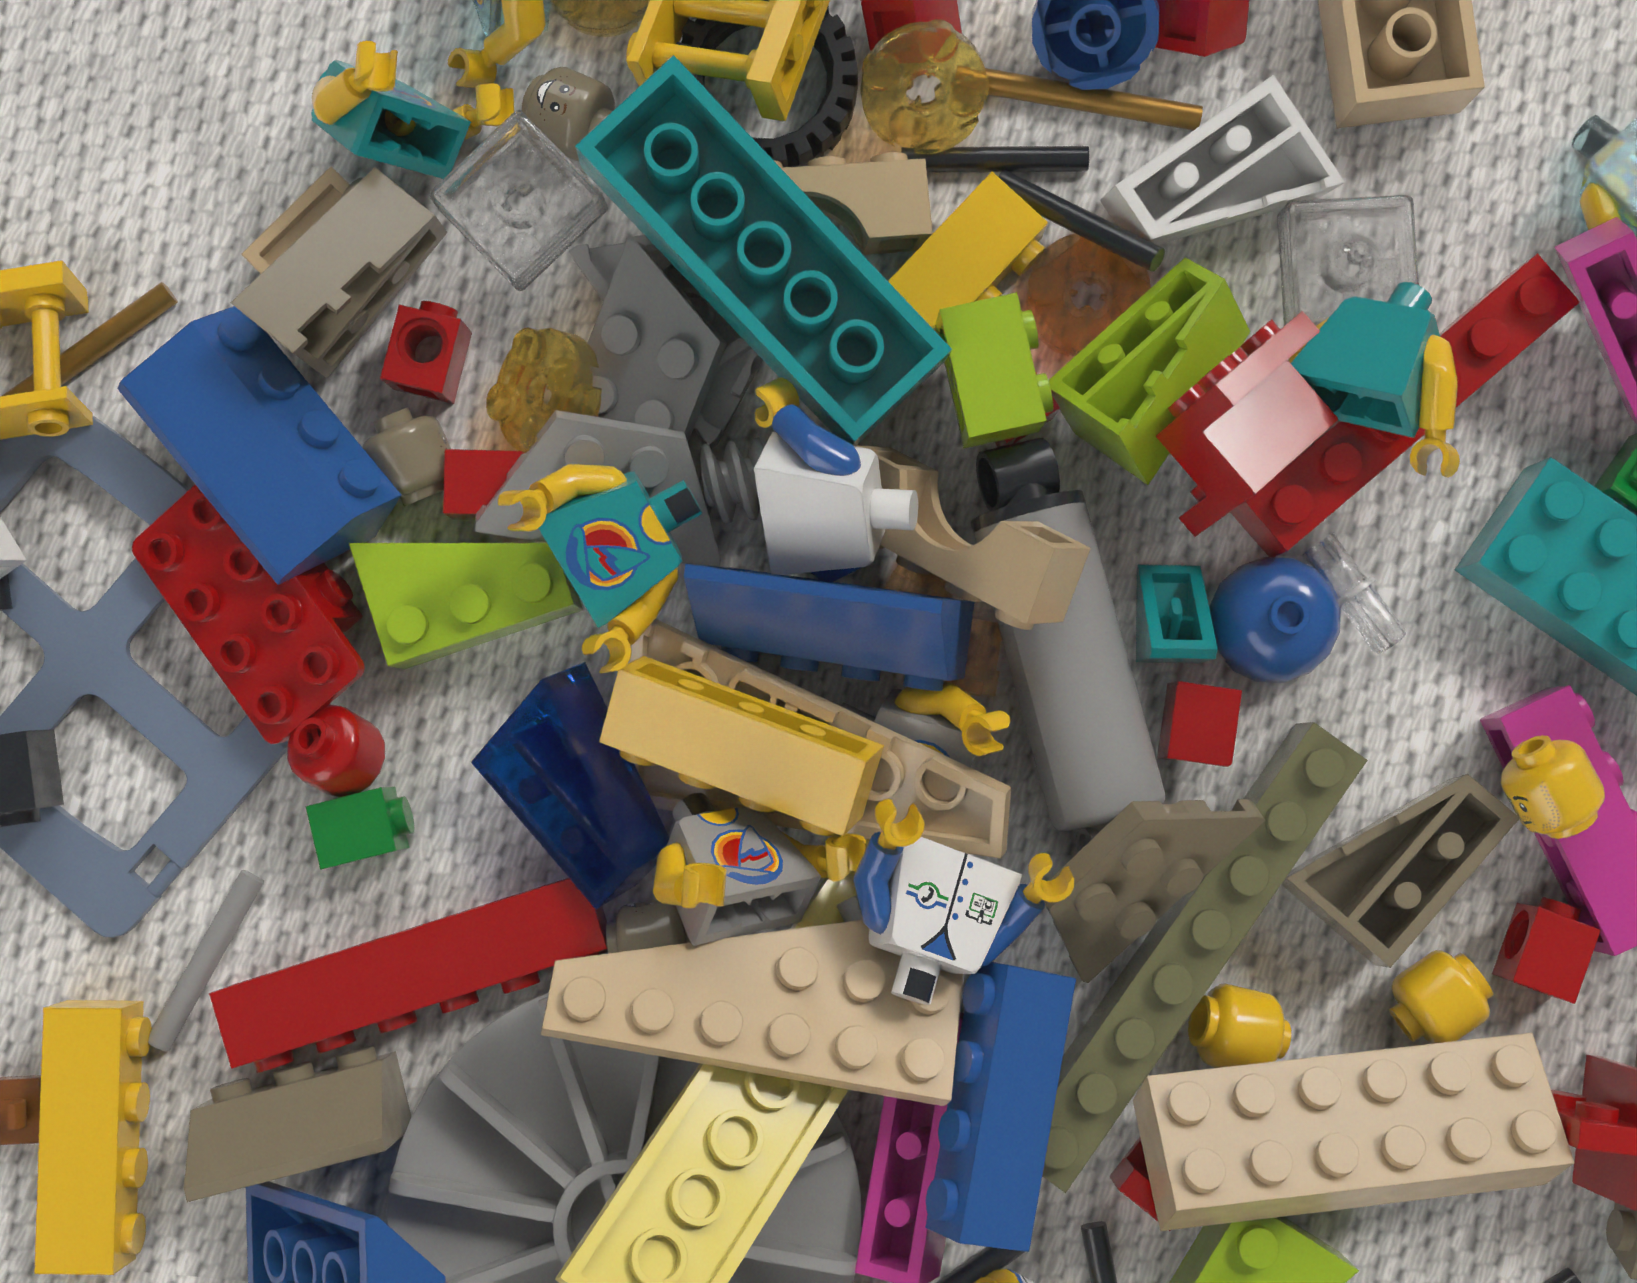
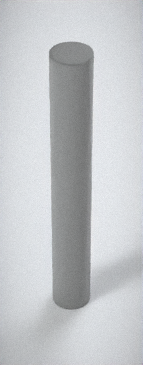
M241 870L151 1029L148 1040L150 1045L163 1051L171 1049L264 883L263 879L249 871Z

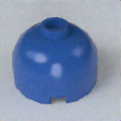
M1036 0L1033 7L1032 44L1042 66L1051 74L1053 70L1060 77L1068 79L1069 85L1082 90L1108 89L1130 80L1140 70V64L1148 58L1151 49L1153 52L1159 39V4L1157 0Z
M1263 557L1239 566L1219 584L1209 605L1219 653L1234 672L1256 682L1284 683L1311 673L1330 655L1340 633L1341 608L1333 587L1317 569L1294 558Z

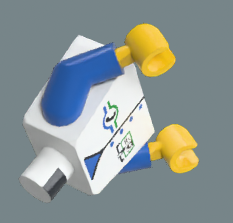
M780 377L755 389L756 396L765 402L764 405L755 410V421L763 428L773 426L775 431L769 437L754 467L771 574L782 575L810 572L819 580L832 583L873 563L885 529H915L918 518V496L916 490L882 489L878 456L871 449L854 446L815 424L799 408L800 401L797 390L787 379Z
M884 799L875 807V817L882 831L871 836L854 874L853 882L863 923L869 928L868 938L870 945L901 956L891 993L903 999L930 1005L940 970L952 974H975L981 967L989 965L1045 908L1044 901L1059 902L1066 899L1072 893L1074 877L1070 867L1066 866L1055 879L1051 881L1042 880L1043 876L1052 868L1053 862L1049 854L1040 853L1031 858L1028 865V874L1031 882L1028 885L1020 884L1022 877L1020 873L921 837L925 824L914 803L909 806L905 819L901 822L893 823L897 813L896 807L891 799Z

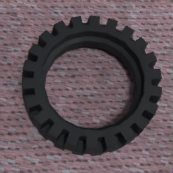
M829 6L813 45L819 52L827 73L826 94L816 114L797 131L774 139L752 137L773 160L781 162L783 168L800 167L812 159L823 157L827 149L833 150L841 140L844 129L847 130L853 116L858 90V68L855 48L851 37H847L845 25L837 14L833 17L830 15ZM699 18L695 21L688 19L682 29V41L676 44L715 50L735 31L750 26ZM692 74L705 87V76Z

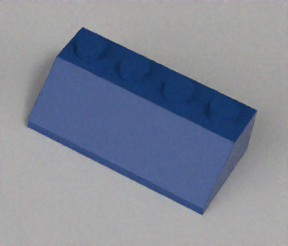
M235 306L191 321L125 376L118 385L117 389L277 585L350 550L349 543H365L375 538L402 495L269 334Z
M685 564L684 581L698 639L711 645L721 646V650L746 662H758L759 652L781 655L780 667L794 670L818 672L819 661L842 664L841 676L852 679L880 681L881 671L905 674L903 686L932 691H942L944 680H959L965 677L975 604L973 601L840 582L826 583L819 579L778 575L733 567Z
M991 962L989 965L981 967L975 974H971L968 977L963 989V1005L965 1009L959 1042L956 1046L952 1098L947 1104V1109L939 1123L938 1139L940 1148L935 1176L926 1194V1210L928 1215L925 1228L960 1244L1029 1252L1076 978L997 962Z
M269 1181L245 1187L248 1283H446L443 1273L377 1216Z

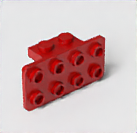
M196 484L133 541V555L266 742L270 744L286 742L301 722L312 718L327 707L363 675L365 670L364 662L343 634V632L348 631L363 617L351 600L353 592L348 583L338 573L328 569L326 564L322 563L277 585Z

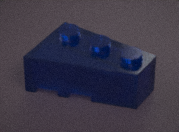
M586 662L541 679L471 763L597 910L638 885L656 866L657 856L667 846L670 837L635 764L623 759L619 755L620 750L599 742L608 708Z

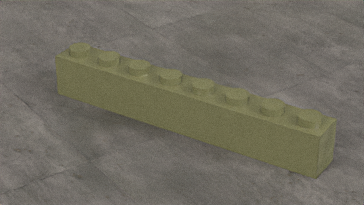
M1315 722L1296 723L1243 798L1252 801L1266 821L1203 877L1202 882L1195 890L1184 895L1158 919L1063 1055L1042 1177L1066 1193L1368 761Z

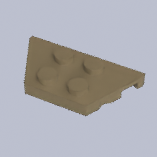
M1237 799L1231 811H1211L1204 800H1181L1174 804H1162L1160 801H1132L1049 880L1051 881L1059 876L1064 867H1070L1074 877L1072 893L1066 899L1059 902H1044L1058 934L1069 953L1071 962L1083 982L1089 983L1137 938L1148 933L1166 911L1184 895L1195 890L1202 882L1203 877L1266 821L1252 801Z

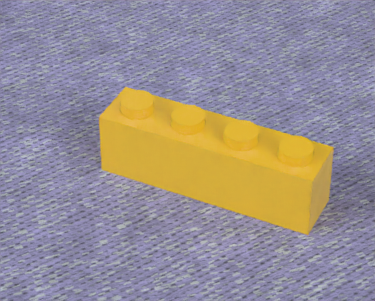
M992 171L888 282L937 333L935 324L939 309L1002 296L1003 293L996 288L999 283L1012 270L1021 277L1046 249L1039 241L1043 237L1048 222Z
M646 656L630 662L617 672L599 740L600 743L620 750L619 755L626 761L643 766L660 765L678 772L679 779L690 786L702 789L717 787L739 796V802L752 810L760 812L779 811L800 819L799 824L804 829L822 836H835L837 834L844 836L863 817L884 745Z
M66 1000L43 1007L34 1274L114 1275L134 1261L136 1254L142 1250L146 1236V1220L142 1213H137L138 1188L143 1186L147 1176L148 1155L145 1148H139L140 1122L146 1119L149 1110L150 1090L146 1082H141L142 1057L146 1056L150 1049L148 1040L152 1029L150 1019L143 1017L144 1001Z

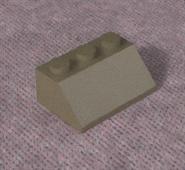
M367 1046L337 1055L336 1061L338 1066L314 1072L312 1062H305L273 1072L275 1083L251 1088L250 1079L244 1078L211 1088L212 1099L190 1110L184 1181L186 1201L191 1202L386 1151L405 1134L411 1119L396 1051L377 1056L375 1047Z

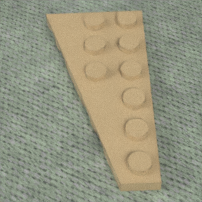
M657 619L631 645L630 662L646 656L884 745L863 817L846 834H857L865 839H870L874 833L881 832L882 830L875 817V807L880 801L891 799L897 810L893 823H898L905 819L909 806L913 803L916 805L925 824L924 832L921 835L923 838L966 854L1002 858L1007 851L1011 786ZM627 761L626 804L673 811L676 804L684 797L693 793H703L716 811L744 806L739 802V796L717 787L702 789L690 786L681 781L678 777L679 773L657 764L643 766ZM779 811L764 812L776 826L806 830L799 824L800 819Z
M863 920L728 937L693 946L692 943H683L556 960L540 1035L945 1106L952 1098L963 974H952L940 970L930 1005L913 1002L892 994L891 990L901 956L870 945L868 938L869 928L863 923Z

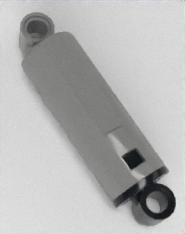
M1036 438L978 453L976 459L977 481L982 499L990 512L972 519L970 523L976 544L987 537L1000 521H1038L1091 548L1063 622L1034 624L1032 630H1024L1010 626L997 619L1051 823L1055 829L1060 831L1077 829L1076 845L1079 852L1132 801H1160L1163 804L1166 795L1083 491L1070 490L1059 492L1060 474L1054 452L1047 440Z

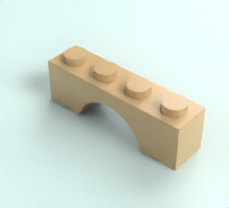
M887 152L870 158V162L845 164V159L842 157L824 156L810 160L808 166L783 168L781 162L775 161L826 216L835 220L848 231L863 255L917 251L933 234L925 159L908 160L905 153Z
M857 445V447L871 449L878 456L882 489L916 490L918 496V518L915 529H885L878 549L886 548L896 553V563L907 570L924 575L934 574L946 581L945 590L954 596L973 602L984 601L997 608L995 617L1010 626L1032 630L1034 624L1064 621L1089 555L1090 547L1038 521H1000L987 537L977 544L971 545L954 532L944 516L938 494L937 470L891 447Z

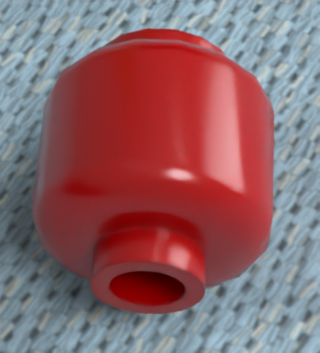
M329 704L312 718L301 722L290 735L287 744V760L292 772L304 783L328 795L344 797L362 792L371 786L380 774L385 760V742L379 729L368 720L346 707Z

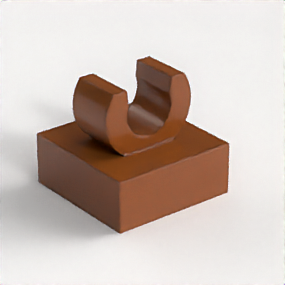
M41 1075L0 1077V1145L39 1143Z

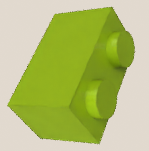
M1017 292L939 309L935 325L937 334L952 348L944 365L963 448L1038 433L1047 421L1045 413L1053 411V398L1046 373L1036 374L1031 350L1037 349L1039 346L1037 327L1032 311H1021Z

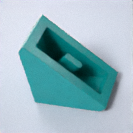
M1138 564L1136 588V662L1199 664L1216 659L1218 648L1201 566Z

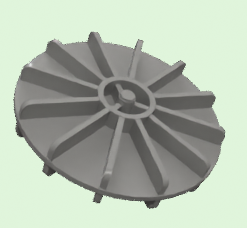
M548 993L517 1006L491 1022L467 1041L445 1064L424 1093L409 1121L399 1146L393 1173L390 1176L387 1225L443 1273L446 1283H559L555 1280L556 1276L700 1063L542 1036L540 1034ZM837 1109L728 1283L854 1282L862 1232L861 1194L855 1159L848 1135Z

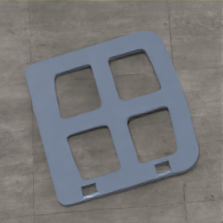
M93 416V425L71 428L67 433L60 436L45 437L33 434L0 440V512L41 464L53 457H58L93 480L149 525L189 490L169 471L95 416ZM136 558L91 609L85 611L73 608L22 563L8 573L13 609L1 611L39 643L44 652V663L37 674L0 716V734L55 729L80 699L90 694L96 695L181 768L187 777L184 789L130 850L120 849L85 826L60 805L40 808L41 821L0 827V848L94 932L103 937L114 938L127 934L138 925L181 871L191 864L286 753L289 739L279 744L266 742L247 715L231 734L225 737L218 735L134 661L130 653V643L133 637L165 601ZM157 847L171 860L155 879L148 884L135 870L151 851Z

